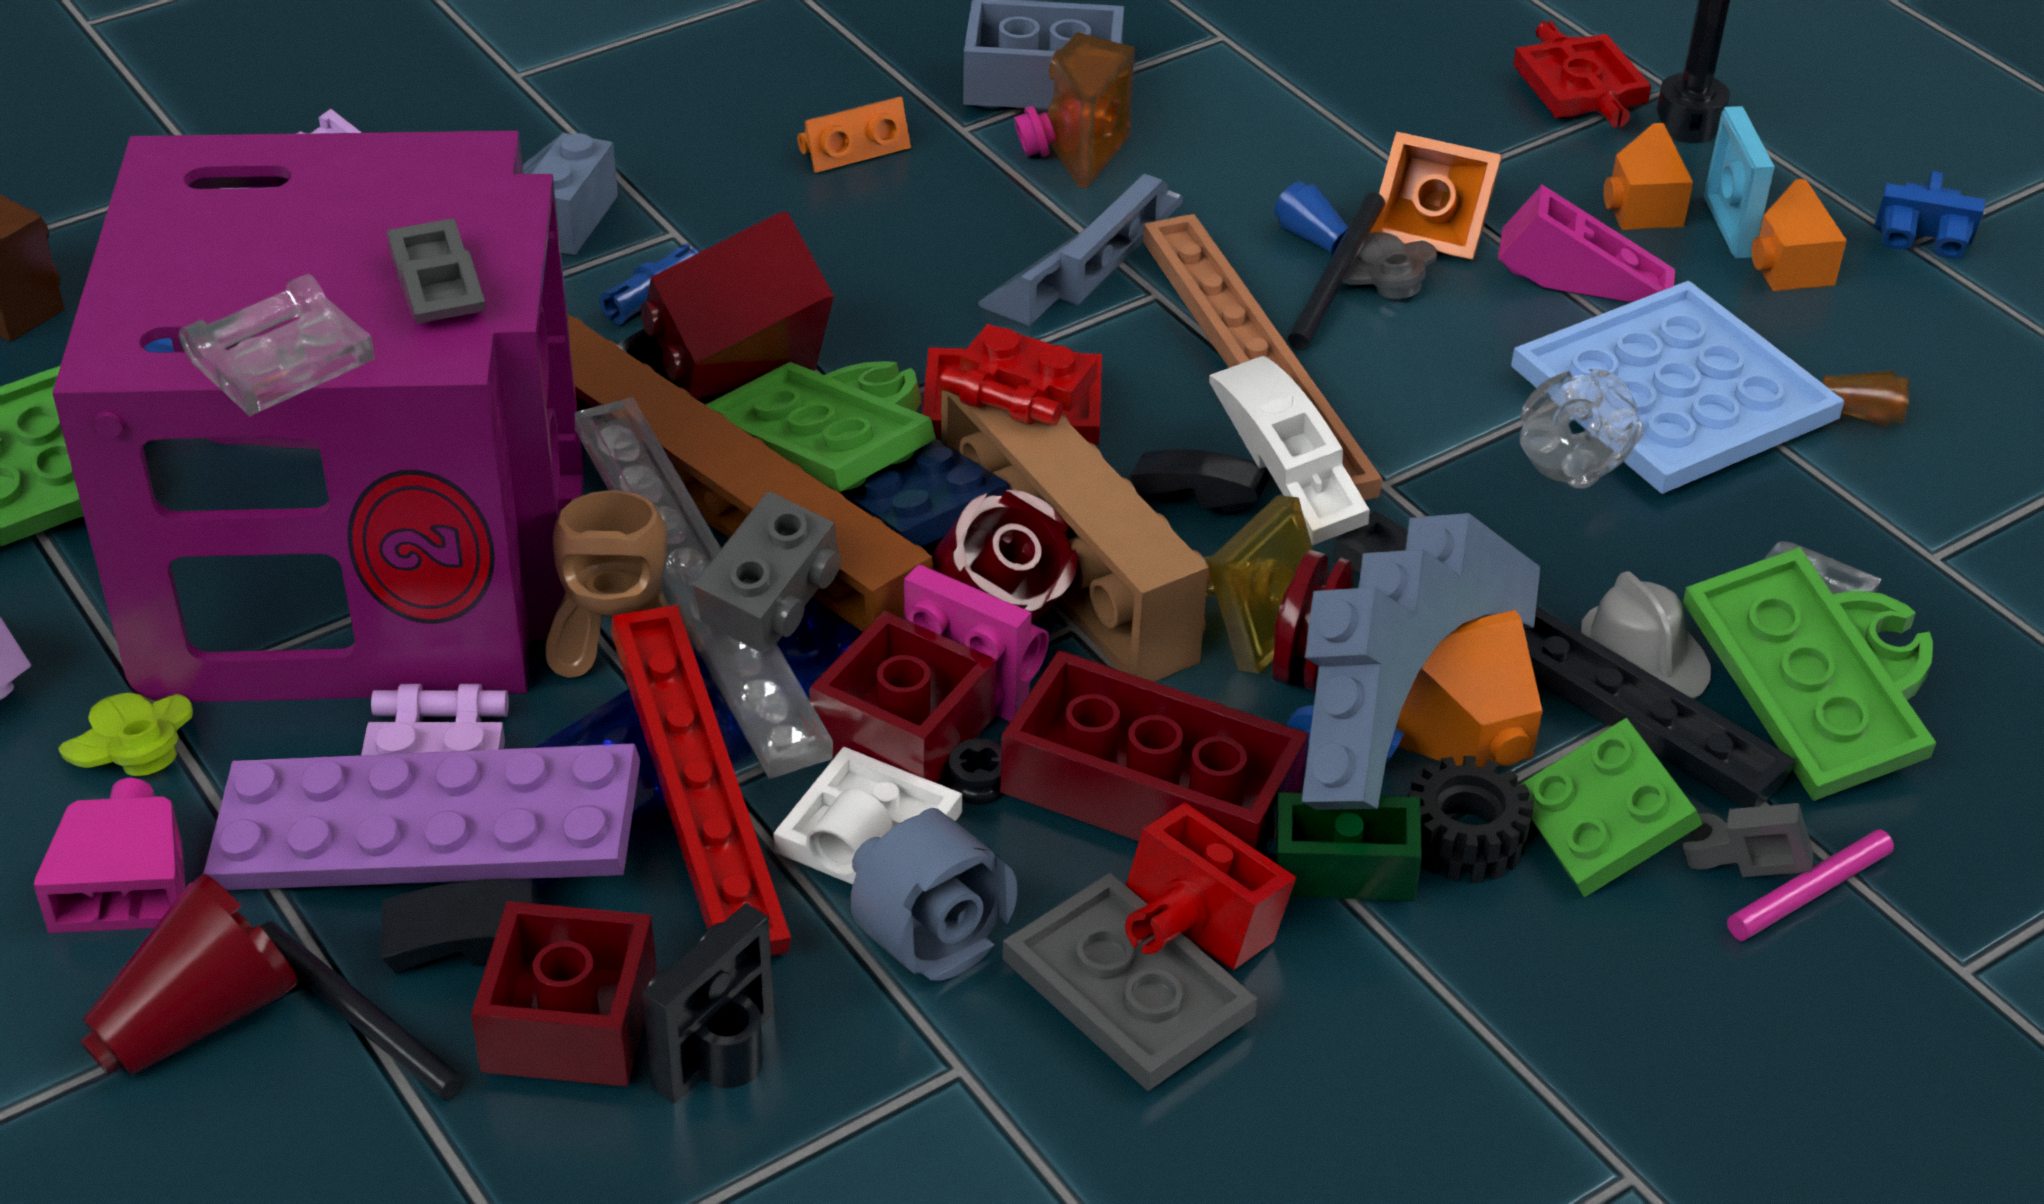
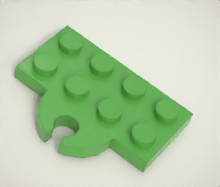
M788 362L706 404L707 407L721 413L728 421L752 437L760 439L767 447L791 463L798 464L806 473L838 492L861 486L866 481V477L890 464H898L910 459L914 455V451L936 440L932 419L916 412L922 402L915 371L909 368L899 373L897 362H864L846 366L825 375Z
M1800 547L1686 587L1683 604L1778 749L1795 759L1793 771L1813 801L1932 757L1936 741L1907 701L1915 696L1922 686L1932 663L1933 640L1930 631L1918 633L1912 643L1902 647L1889 645L1877 635L1880 632L1886 631L1902 634L1910 629L1916 612L1908 605L1883 593L1853 590L1832 594Z

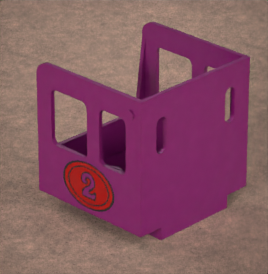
M519 131L130 136L52 392L128 683L138 693L155 701L173 694H181L188 698L190 702L371 698L374 690H398L400 684H421L423 690H458L460 684H481L482 690H507L508 694H527L532 640H546L553 618L565 595V590L560 582L555 566L553 553L555 521L561 510L569 502L583 496L584 468L553 174H523ZM219 188H239V189H219ZM455 218L464 250H469L484 296L486 311L416 324L398 281L388 249L386 230ZM237 337L249 338L253 342L248 347L239 350ZM171 338L174 352L153 353L144 350V348L155 340ZM206 438L212 442L224 445L318 449L321 453L329 501L318 508L170 510L159 504L155 498L143 445L154 439ZM326 554L335 558L340 563L355 643L350 647L317 650L206 652L197 649L190 643L171 567L173 560L186 556Z

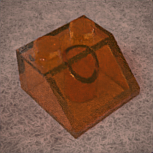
M1076 32L1062 49L1056 50L1050 63L1049 77L1051 80H1054V97L1049 106L1048 117L1051 125H1053L1056 142L1052 143V148L1076 185L1088 189L1130 137L1135 47Z

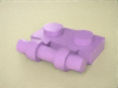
M400 684L398 690H374L371 697L373 717H396L395 722H368L361 755L504 749L503 723L482 722V717H507L509 709L508 691L482 690L481 684H460L458 690H423L421 684ZM423 717H456V722H422Z

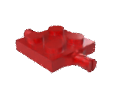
M1548 20V24L1546 21H1543L1536 28V36L1542 43L1515 49L1513 66L1555 118H1574L1584 113L1599 112L1604 115L1613 128H1617V124L1619 127H1623L1630 119V113L1626 107L1646 104L1649 101L1650 83L1607 34L1589 37H1568L1560 32L1553 21Z

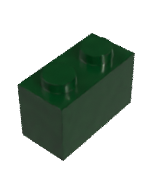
M1278 792L1275 863L1297 877L1290 897L1416 900L1422 858L1420 797L1380 795L1378 809L1315 810L1302 803L1303 793Z

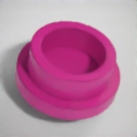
M1033 106L1024 108L1025 114L1014 117V124L1021 146L1027 157L1039 154L1041 158L1049 156L1048 144L1056 142L1049 117L1046 112L1037 114Z

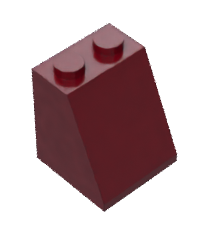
M787 211L777 213L652 276L647 302L641 305V319L646 333L650 337L655 336L663 352V363L668 377L671 380H677L680 387L685 389L692 397L700 399L734 391L788 362L815 371L834 295Z

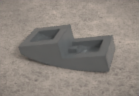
M455 218L386 230L388 249L398 281L416 324L486 311L484 296L469 250H464Z

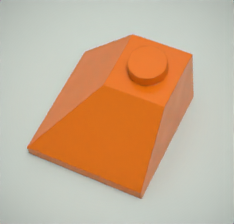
M1396 131L1379 194L1385 200V206L1370 233H1389L1397 236L1403 244L1425 240L1434 245L1439 254L1474 261L1502 155Z
M1516 610L1465 622L1437 645L1418 672L1400 711L1396 728L1404 732V735L1398 747L1438 761L1452 756L1456 766H1462L1464 756H1475V766L1481 768L1485 767L1487 760L1499 763V766H1507L1533 758L1542 716V706L1522 619Z

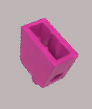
M125 778L117 781L112 786L110 799L77 800L67 807L34 881V889L48 933L155 928L186 888L182 839L172 801L163 796L154 797L153 788L143 780Z

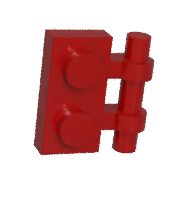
M987 324L961 354L960 370L953 367H947L944 370L940 380V389L959 395L961 403L975 408H982L986 404L1008 411L1012 420L1031 425L1036 420L1056 426L1061 418L1062 411L1071 412L1097 378L1098 358L1072 351L1065 346L1053 345L1021 335L1011 329Z

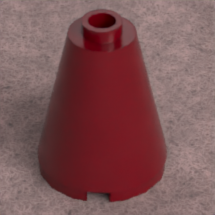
M203 874L193 883H189L83 1017L82 1021L90 1033L82 1038L80 1043L107 1074L110 1075L120 1066L130 1076H133L287 995V992L296 985V974L270 937L259 925L253 928L237 911L242 907L237 900L208 875Z

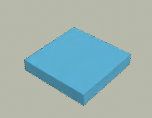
M1743 106L1724 107V111L1721 113L1704 198L1732 255L1735 258H1752V243L1759 236L1775 166Z

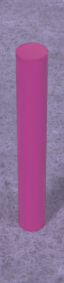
M1877 829L1812 867V872L1798 875L1737 911L1727 919L1730 933L1737 940L1745 941L1891 854L1894 849L1891 837L1885 831Z

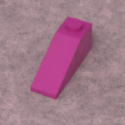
M1541 185L1502 228L1498 260L1503 262L1515 275L1527 277L1543 288L1634 302L1674 286L1675 269L1544 185Z

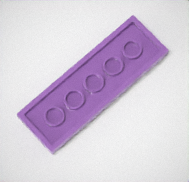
M635 744L232 761L203 874L214 879L225 890L624 875L640 757Z

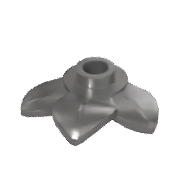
M1372 232L1367 237L1343 283L1349 285L1373 284L1377 286V293L1388 299H1402L1413 296L1421 289V281L1426 276L1425 268L1436 261L1437 250L1434 245L1425 240L1403 244L1395 235L1384 232Z

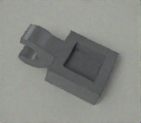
M1799 803L1729 809L1727 823L1717 815L1701 813L1699 816L1703 825L1690 832L1692 841L1684 842L1683 844L1689 868L1703 870L1722 864L1738 863L1742 877L1812 872L1814 852Z

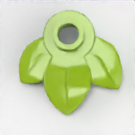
M119 693L105 697L90 709L88 719L92 728L80 736L63 742L58 747L60 755L65 761L84 768L114 762L117 765H121L124 772L131 776H144L158 772L171 764L176 758L177 751L175 745L178 741L176 731L191 719L193 706L190 700L181 694H173L152 704L142 695L135 693Z

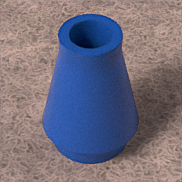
M1302 181L1293 183L1281 194L1274 208V214L1280 219L1282 229L1325 249L1332 256L1349 227L1314 184L1306 185Z

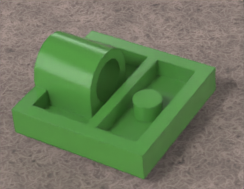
M1627 718L1519 784H1526L1530 791L1528 801H1533L1532 824L1584 898L1703 825L1695 807Z

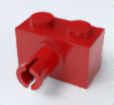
M1184 802L1142 830L1126 886L1146 902L1147 905L1128 915L1125 920L1126 935L1135 948L1151 936H1155V938L1143 945L1141 951L1144 954L1153 955L1162 950L1167 943L1183 934L1204 949L1210 956L1235 970L1275 941L1297 877Z

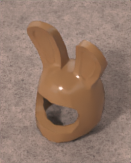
M618 490L592 492L573 499L561 510L554 525L553 553L555 566L560 582L565 590V595L546 636L545 656L547 664L555 674L571 678L587 673L593 666L596 659L602 616L612 617V615L670 606L662 592L667 559L666 524L652 501L631 492Z

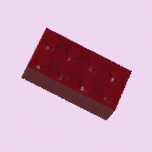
M1058 650L1002 734L1000 792L1137 841L1140 840L1144 827L1186 802L1266 856L1276 839L1278 792H1302L1309 733Z

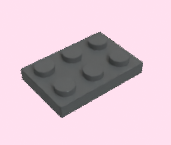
M1108 873L1003 940L1002 960L1142 1087L1149 1091L1255 1018L1257 997L1183 934L1167 943L1162 950L1153 955L1144 954L1141 951L1143 945L1155 938V936H1151L1135 948L1126 935L1125 920L1130 913L1143 908L1147 903L1112 873Z

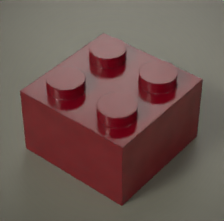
M884 610L810 687L812 746L834 756L844 746L937 783L948 771L950 753L956 746L966 740L976 739L995 718L997 659Z
M507 901L471 1012L480 1072L628 1087L645 1022L642 992L657 974L652 915Z

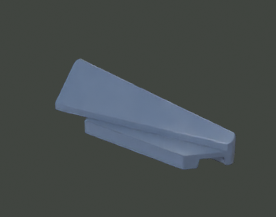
M1143 174L1086 229L980 299L978 305L981 308L1031 326L1057 299L1079 305L1143 242L1144 223L1167 219L1182 204L1183 196L1168 190L1169 185L1165 181Z

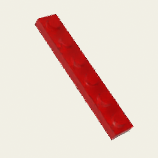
M678 605L612 615L611 634L707 930L716 923L724 922L745 903H748L769 917L771 956L788 953L791 936Z

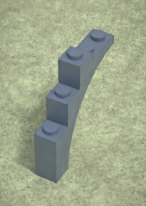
M1470 513L1409 518L1406 550L1363 553L1359 588L1313 591L1305 658L1319 666L1302 803L1315 810L1378 809L1388 751L1400 711L1418 672L1437 645L1465 622L1516 610L1522 619L1524 629L1534 628L1540 566Z

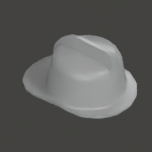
M1629 571L1622 572L1617 577L1615 586L1609 589L1600 601L1599 606L1591 609L1582 619L1581 633L1690 698L1696 699L1701 696L1709 685L1711 665L1703 649L1686 628L1684 607L1673 591L1665 586L1640 581Z

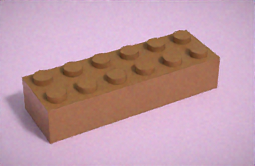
M942 390L941 442L1007 481L1010 490L1032 494L1048 503L1062 516L1069 528L1065 535L1069 541L1071 551L1076 547L1078 563L1073 581L1056 602L1109 661L1120 671L1153 682L1199 664L1202 636L1206 629L1204 617L1206 591L1210 582L1209 567L1203 556L1198 551L1192 550L1172 530L1167 519L1162 514L1156 513L1137 494L1133 484L1127 478H1122L1103 459L1099 449L1094 444L1088 443L1070 425L1063 412L1056 426L1036 420L1033 424L1028 425L1012 420L1008 411L986 404L982 408H975L961 403L959 395Z

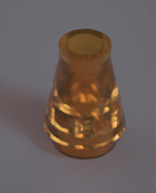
M1896 370L1841 376L1824 375L1823 384L1845 400L1842 414L1885 427H1889L1890 422H1905L1909 401L1910 377L1896 376Z

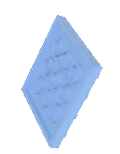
M1689 280L1515 347L1511 363L1512 368L1661 494L1840 419L1845 401Z

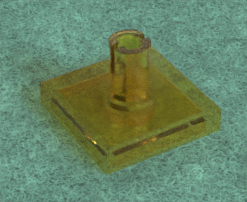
M1277 495L1213 556L1204 557L1210 572V582L1207 586L1206 596H1217L1239 671L1259 674L1273 660L1275 648L1274 631L1281 601L1288 585L1293 580L1303 556L1309 550L1313 551L1299 497Z

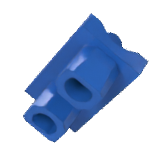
M1931 170L1926 185L1906 182L1905 186L1885 184L1879 209H1877L1874 228L1881 229L1884 247L1905 250L1912 247L1916 235L1936 238L1934 252L1939 256L1960 259L1963 257L1968 243L1972 244L1984 213L1985 199L1963 196L1959 190L1941 188L1943 172Z

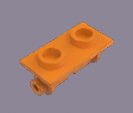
M901 96L805 120V132L797 135L798 146L802 154H811L814 173L911 148Z

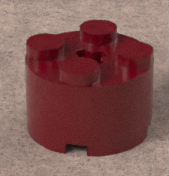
M1006 490L1003 495L986 497V493L976 497L964 508L937 545L932 556L935 571L1032 612L1031 624L1036 626L1067 590L1075 576L1078 558L1076 547L1071 551L1069 541L1065 535L1069 528L1062 516L1052 506L1027 492Z

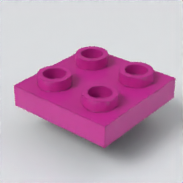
M918 564L904 579L905 620L997 659L995 715L1011 722L1029 695V683L1037 674L1045 659L1049 643L1047 631L1031 624L1032 612Z

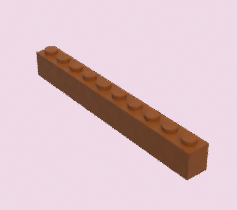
M567 313L579 430L583 436L728 538H731L767 491L835 522L841 564L831 584L825 589L818 588L812 597L862 632L884 610L905 619V577L918 564L935 571L932 556L919 545H914L887 527L879 518L872 517L845 499L840 492L830 489L806 473L798 464L791 463L767 447L760 439L752 437L728 421L724 415L713 411L692 397L685 389L677 387L656 373L649 365L641 363L620 349L613 341L605 339L584 325L580 319L572 317Z

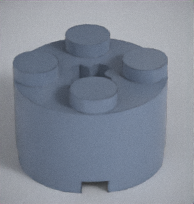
M937 808L926 809L919 815L904 820L881 838L872 837L866 840L856 850L852 859V868L857 874L851 891V911L856 924L905 968L915 975L916 973L924 974L929 980L942 981L964 973L977 964L995 945L987 936L996 925L998 919L1000 918L1004 923L1008 924L1015 909L1017 881L1013 870L992 850Z

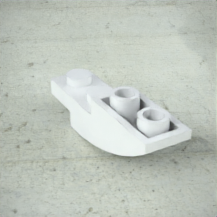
M1261 356L1209 375V383L1259 468H1268L1312 545L1369 524V508L1342 464L1343 448L1313 403L1284 370L1267 357Z

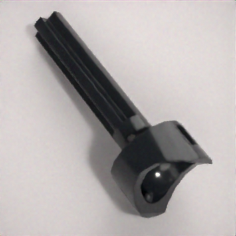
M1698 0L1684 72L1668 76L1662 81L1657 112L1661 122L1664 123L1669 135L1674 140L1686 143H1705L1711 141L1718 132L1721 113L1724 111V107H1728L1730 92L1725 84L1714 78L1730 0ZM1693 114H1700L1699 126L1691 123Z

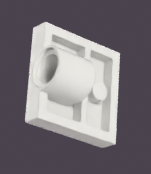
M843 746L773 833L774 852L853 885L857 873L852 868V859L856 850L863 842L872 837L881 838L899 823L917 816L929 808H937L956 821L962 813V793Z

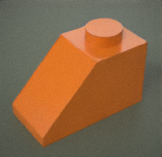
M1653 123L1616 155L1612 177H1607L1605 180L1604 202L1607 209L1613 210L1621 230L1684 227L1693 180L1664 123Z
M1795 179L1763 216L1759 237H1756L1752 243L1751 255L1754 267L1761 271L1773 291L1835 286L1847 240L1806 179Z

